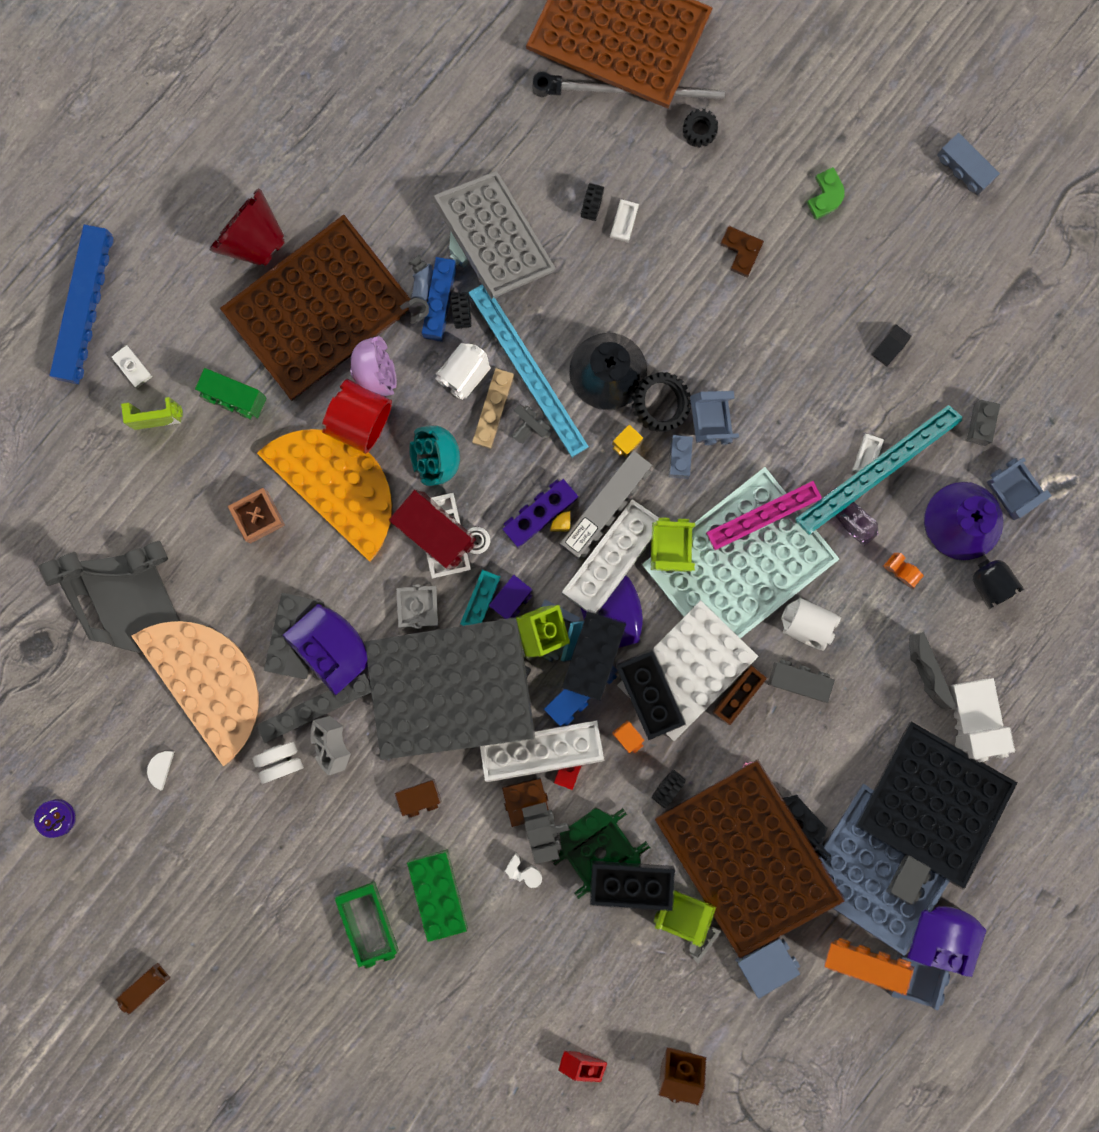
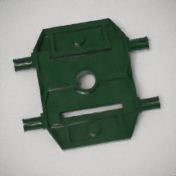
M595 807L568 826V831L559 833L561 850L558 854L559 859L551 861L556 866L564 859H568L584 882L583 886L574 892L578 899L590 892L592 860L618 862L627 856L628 859L624 863L641 864V854L650 848L646 841L637 848H633L617 825L618 821L627 815L623 808L610 815ZM604 826H606L605 829H603L602 831H600L598 834H596L595 836H593L591 839H589L588 841H586L584 844H582L581 846H579V847L576 848L575 850L573 849V848H575L576 846H578L579 844H581L583 841H585L586 839H588L590 836H592L593 834H595L597 831H599L600 829H602ZM598 847H603L606 850V855L603 858L595 856V850Z

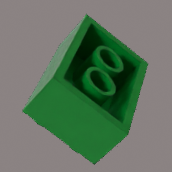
M207 368L203 369L195 388L200 393L199 397L203 398L204 401L213 405L217 402L223 409L230 412L236 410L240 416L249 420L252 417L258 419L267 399L260 390Z

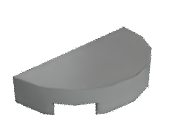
M710 926L704 944L701 947L692 944L693 942L691 941L689 942L692 958L698 964L720 934V929Z

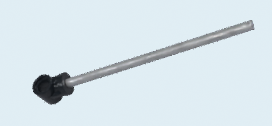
M547 72L535 74L532 83L533 92L538 97H546L547 95L561 96V90L632 94L610 84L562 82V76L549 75ZM545 82L547 86L542 88L537 83ZM677 88L674 96L724 99L725 91Z

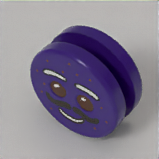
M61 799L44 802L37 808L34 815V825L37 831L48 838H56L67 834L73 828L76 820L74 808L67 801Z

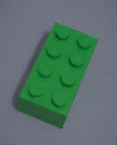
M448 849L410 859L407 862L427 942L467 932L468 925Z

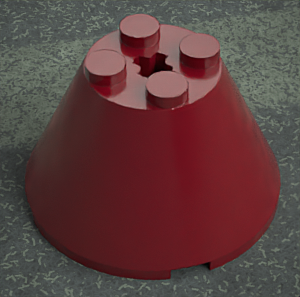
M258 188L253 193L254 197L248 198L220 232L221 235L217 241L215 240L209 248L211 252L252 264H263L266 266L272 259L271 253L275 249L278 251L285 243V239H283L284 234L262 190Z

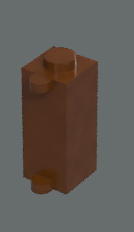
M156 963L115 999L118 1002V1007L128 1015L131 1014L171 977L159 963Z

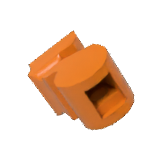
M893 553L883 567L887 571L894 573L895 577L899 578L905 585L914 589L924 575L916 566L905 563L904 560L906 558L902 553Z

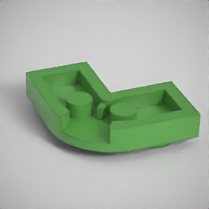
M834 167L815 177L823 192L807 201V205L815 220L836 210L844 199V186Z

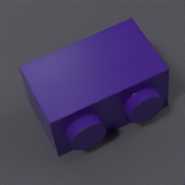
M513 575L490 603L489 607L505 619L516 618L520 613L518 608L522 603L526 605L533 596L531 594L533 590Z

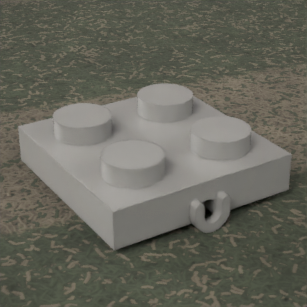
M412 585V587L396 588L398 628L415 627V629L423 628V626H439L437 586L420 587V585Z

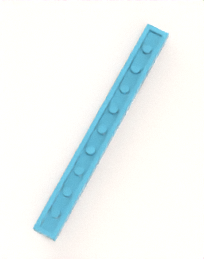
M483 284L470 291L469 296L571 458L586 450L589 446L497 300L490 298Z

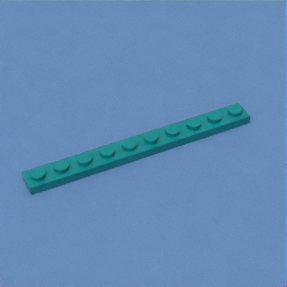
M950 405L946 406L795 518L796 523L810 535L962 421V416Z

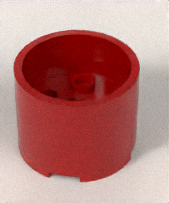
M346 379L340 385L341 392H338L335 398H332L322 423L326 427L322 433L367 454L383 431L390 414L392 400Z

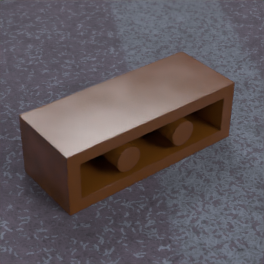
M749 666L712 713L730 726L767 678L753 666Z

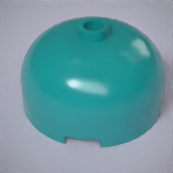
M431 425L417 428L414 431V441L410 442L409 447L414 473L419 471L422 478L421 483L426 486L448 482L455 476L460 464V450L455 437L441 426ZM431 454V457L419 459L417 462V455Z

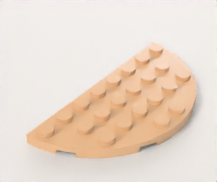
M193 622L160 623L132 635L136 644L215 756L225 766L246 744L252 734L258 715L259 692L255 674L244 653L232 640L220 632Z

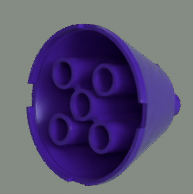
M970 482L953 483L939 490L930 499L924 515L925 531L935 548L943 555L956 560H972L987 554L998 543L1004 524L1003 513L997 499L984 487Z

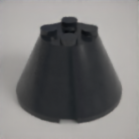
M601 333L589 337L575 350L570 362V381L578 397L589 406L601 410H616L633 402L631 399L635 395L634 389L638 387L637 384L643 378L647 377V364L642 351L632 340L616 333Z

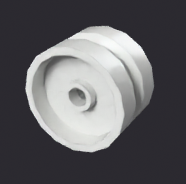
M294 742L265 750L264 753L252 757L256 768L269 766V769L263 770L258 774L261 784L304 768L300 758L287 761V757L297 753Z

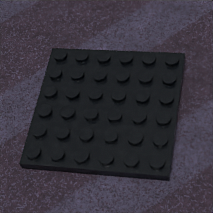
M911 721L906 727L855 827L901 854L916 859L930 867V871L959 888L965 889L1018 782L983 762H976V759L968 758L966 752Z

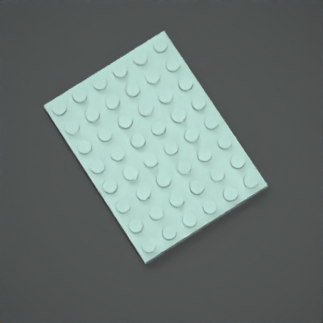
M764 467L695 522V527L692 529L691 562L695 563V571L651 570V557L642 566L683 617L701 600L741 638L837 562L839 558L817 530L808 535L796 523L795 518L802 514L800 510L714 551L706 532L787 494L766 467Z

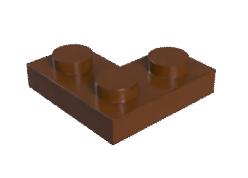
M728 226L720 245L737 252L730 270L748 278L764 241Z

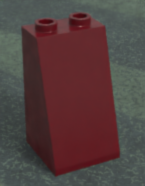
M414 490L389 519L394 526L446 569L456 568L461 563L463 554L465 552L469 553L475 546L476 538L422 491Z

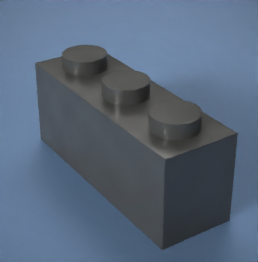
M782 659L780 663L774 662L768 685L821 702H829L835 681L830 678V674L821 671L815 674L811 672V668L801 665L799 668L792 667V662Z

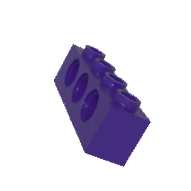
M564 479L561 481L555 480L549 485V491L545 494L543 492L538 494L531 506L525 505L518 511L520 513L519 516L515 519L511 517L503 524L505 526L502 529L503 532L517 548H520L578 499L579 496ZM557 495L560 498V502L553 505L549 502V497ZM536 508H543L545 514L542 517H536L533 513ZM527 520L530 526L528 529L522 530L518 526L519 522Z

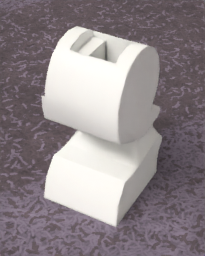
M515 852L505 868V872L509 875L510 879H515L519 882L524 879L528 887H538L542 882L540 870L533 865L522 871L519 870L518 865L521 860Z

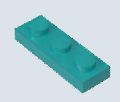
M485 570L481 571L460 625L465 626L483 622L501 578L500 576Z

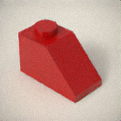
M564 1051L558 1071L574 1081L601 1082L607 1062L580 1052Z

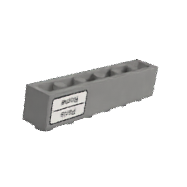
M633 450L564 537L560 546L577 559L581 556L585 558L591 550L589 545L593 540L597 542L604 534L601 532L604 526L609 527L615 520L613 516L615 512L623 510L628 503L625 501L629 495L634 496L640 488L638 483L642 479L646 481L652 471L649 469L652 464Z

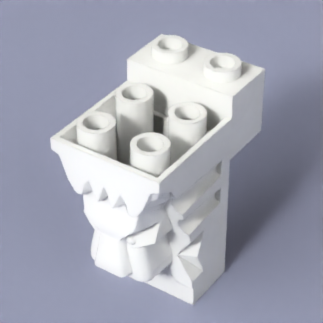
M994 678L948 685L957 706L954 708V718L957 719L955 729L958 730L955 747L967 752L968 758L976 759V762L987 761L989 756L995 755L996 758L1008 757V753L1015 752L1010 727L1003 726Z

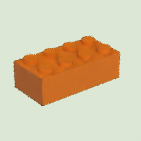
M843 938L834 940L831 943L825 968L903 995L907 994L914 971V966H911L910 961L899 958L898 961L891 959L890 954L881 951L877 954L870 952L871 948L864 945L852 946L850 945L851 941Z

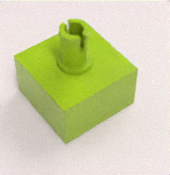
M560 605L543 606L516 618L526 657L543 656L570 643Z

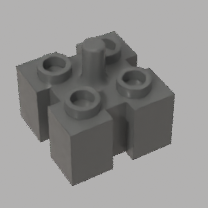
M546 802L522 808L535 864L558 859V850L561 849L558 833L568 831V823L555 825L552 809H547Z

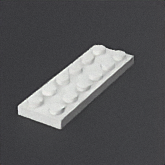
M631 500L562 591V594L585 611L589 609L598 612L651 542L652 523L658 521L659 517L634 500Z
M597 721L536 731L535 739L480 746L485 782L604 761Z

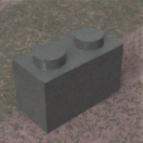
M979 400L974 404L966 442L984 446L993 442L1000 408L999 403Z
M904 856L886 892L906 904L912 905L913 902L916 903L921 896L920 889L922 885H925L930 878L929 871L931 868L910 856Z

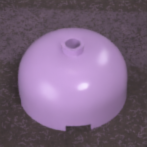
M380 336L365 339L356 345L351 355L350 373L355 382L361 387L382 396H389L394 394L393 389L397 386L393 360H390L388 353L385 351L388 348L385 341Z

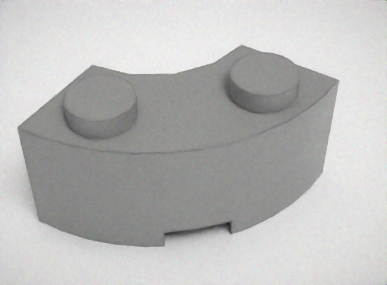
M330 716L313 720L311 728V744L315 745L317 753L315 758L328 775L344 771L351 755L343 742V726Z

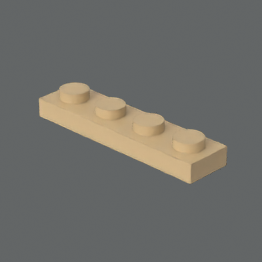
M495 368L472 441L473 444L489 449L492 448L514 378L513 373Z

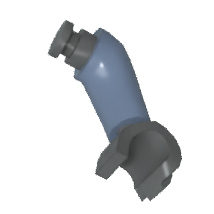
M417 255L408 262L409 265H413L412 269L415 272L412 275L414 277L411 300L400 306L402 310L407 307L411 312L410 324L423 320L429 313V306L426 300L430 291L433 268L430 263L426 265L424 260L421 261L420 255Z

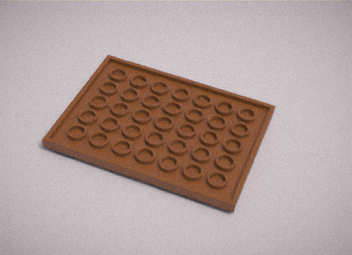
M547 0L527 42L526 49L668 109L713 7L696 0Z

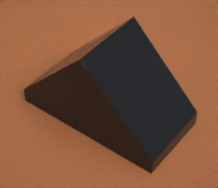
M896 324L872 355L887 367L912 336Z

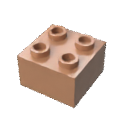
M264 488L228 506L245 541L250 544L285 526L269 492Z

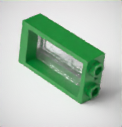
M375 881L337 895L335 901L358 968L362 966L365 969L376 965V961L383 959L385 962L395 958V954L398 953L399 949Z

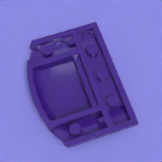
M625 575L598 611V613L626 622L619 648L638 643L643 626L639 596L633 583ZM581 608L583 619H585L587 611Z
M317 604L282 635L335 696L368 666L365 644L358 632L344 617L329 608L322 607V605Z
M935 907V910L930 912L925 909L921 912L907 958L930 967L933 966L972 977L987 930L975 917L957 908Z

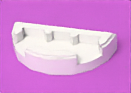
M174 751L158 753L148 764L147 775L149 781L159 790L164 788Z

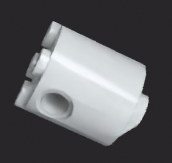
M461 343L436 373L437 377L435 380L442 386H449L451 388L450 393L456 398L466 399L491 369L487 354L476 345Z
M799 598L787 605L782 614L783 633L813 648L824 651L827 644L830 645L833 642L835 634L832 632L834 627L836 628L839 625L841 617Z

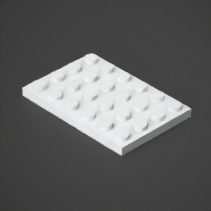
M701 600L654 647L686 721V725L666 734L675 741L758 657ZM621 680L617 684V686L629 697L628 692L624 686V683Z

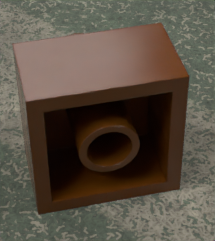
M667 1047L661 1062L658 1096L669 1098L671 1102L676 1100L675 1103L682 1101L699 1105L705 1090L706 1057Z

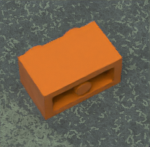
M627 720L612 732L628 753H636L644 746L642 742L645 740Z

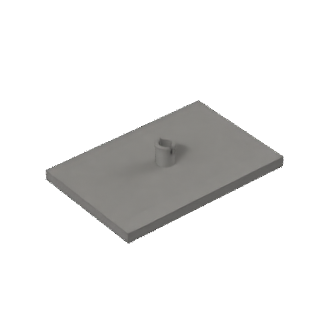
M497 171L433 196L434 204L491 299L553 273L556 270Z

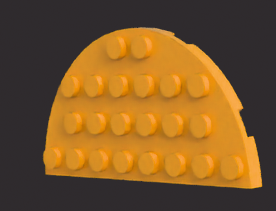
M319 429L288 433L271 441L257 452L274 471L368 561H372L383 546L391 522L389 519L392 516V496L390 486L381 466L369 452L365 454L322 433L323 430Z

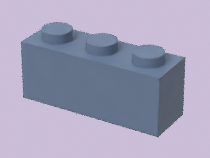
M957 133L937 154L940 161L953 171V174L967 185L971 192L977 195L1000 174L960 133Z

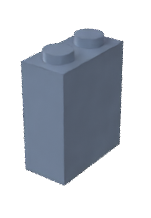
M778 937L747 955L735 959L758 999L800 975L797 969L800 965L794 956L790 957L787 950L790 948L784 938L780 940Z

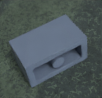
M672 436L668 478L688 479L690 477L693 437Z

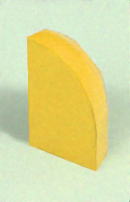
M570 511L562 512L556 516L551 523L550 531L569 532Z

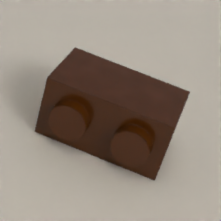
M435 779L395 793L402 816L407 815L408 818L419 815V811L427 809V812L439 808L438 804L442 802Z

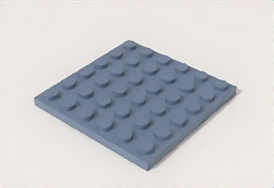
M862 784L824 844L823 848L831 857L826 862L819 854L818 857L845 899V902L833 909L905 956L912 944L921 912L925 909L928 912L933 910L949 881L929 871L930 878L925 885H922L919 900L916 903L913 902L912 905L906 904L886 892L905 855L855 827L873 792L871 788Z

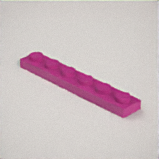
M814 481L706 532V535L715 551L822 499Z

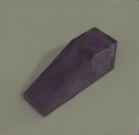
M855 502L835 515L850 535L863 546L879 535L878 522Z

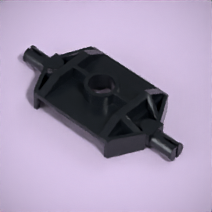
M798 795L783 798L794 818L803 823L802 831L815 852L826 862L831 857L822 845L828 829L827 826L816 817Z

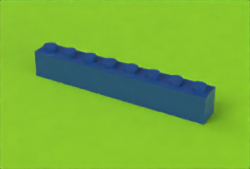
M83 225L49 375L58 381L79 384L84 375L83 364L88 357V342L92 339V323L96 321L97 314L95 310L101 299L100 288L105 281L104 270L105 266H108L109 248L113 245V236L105 228Z

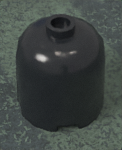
M987 559L978 565L979 569L973 575L974 585L988 609L994 607L992 604L994 602L996 605H999L1017 594L1015 590L1019 592L1024 590L1010 567L1002 560L990 562Z

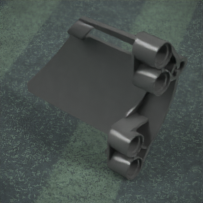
M161 541L152 542L144 548L134 549L125 555L79 561L76 552L61 556L57 560H50L38 566L46 586L60 583L89 640L107 643L113 647L144 654L132 638V635L156 624L180 621L156 566L168 560ZM78 595H86L91 598L104 630L90 627L77 598Z

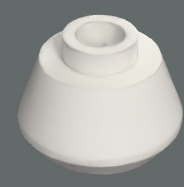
M481 527L469 529L468 532L476 538L475 546L470 552L473 554L485 552L490 545L488 532Z

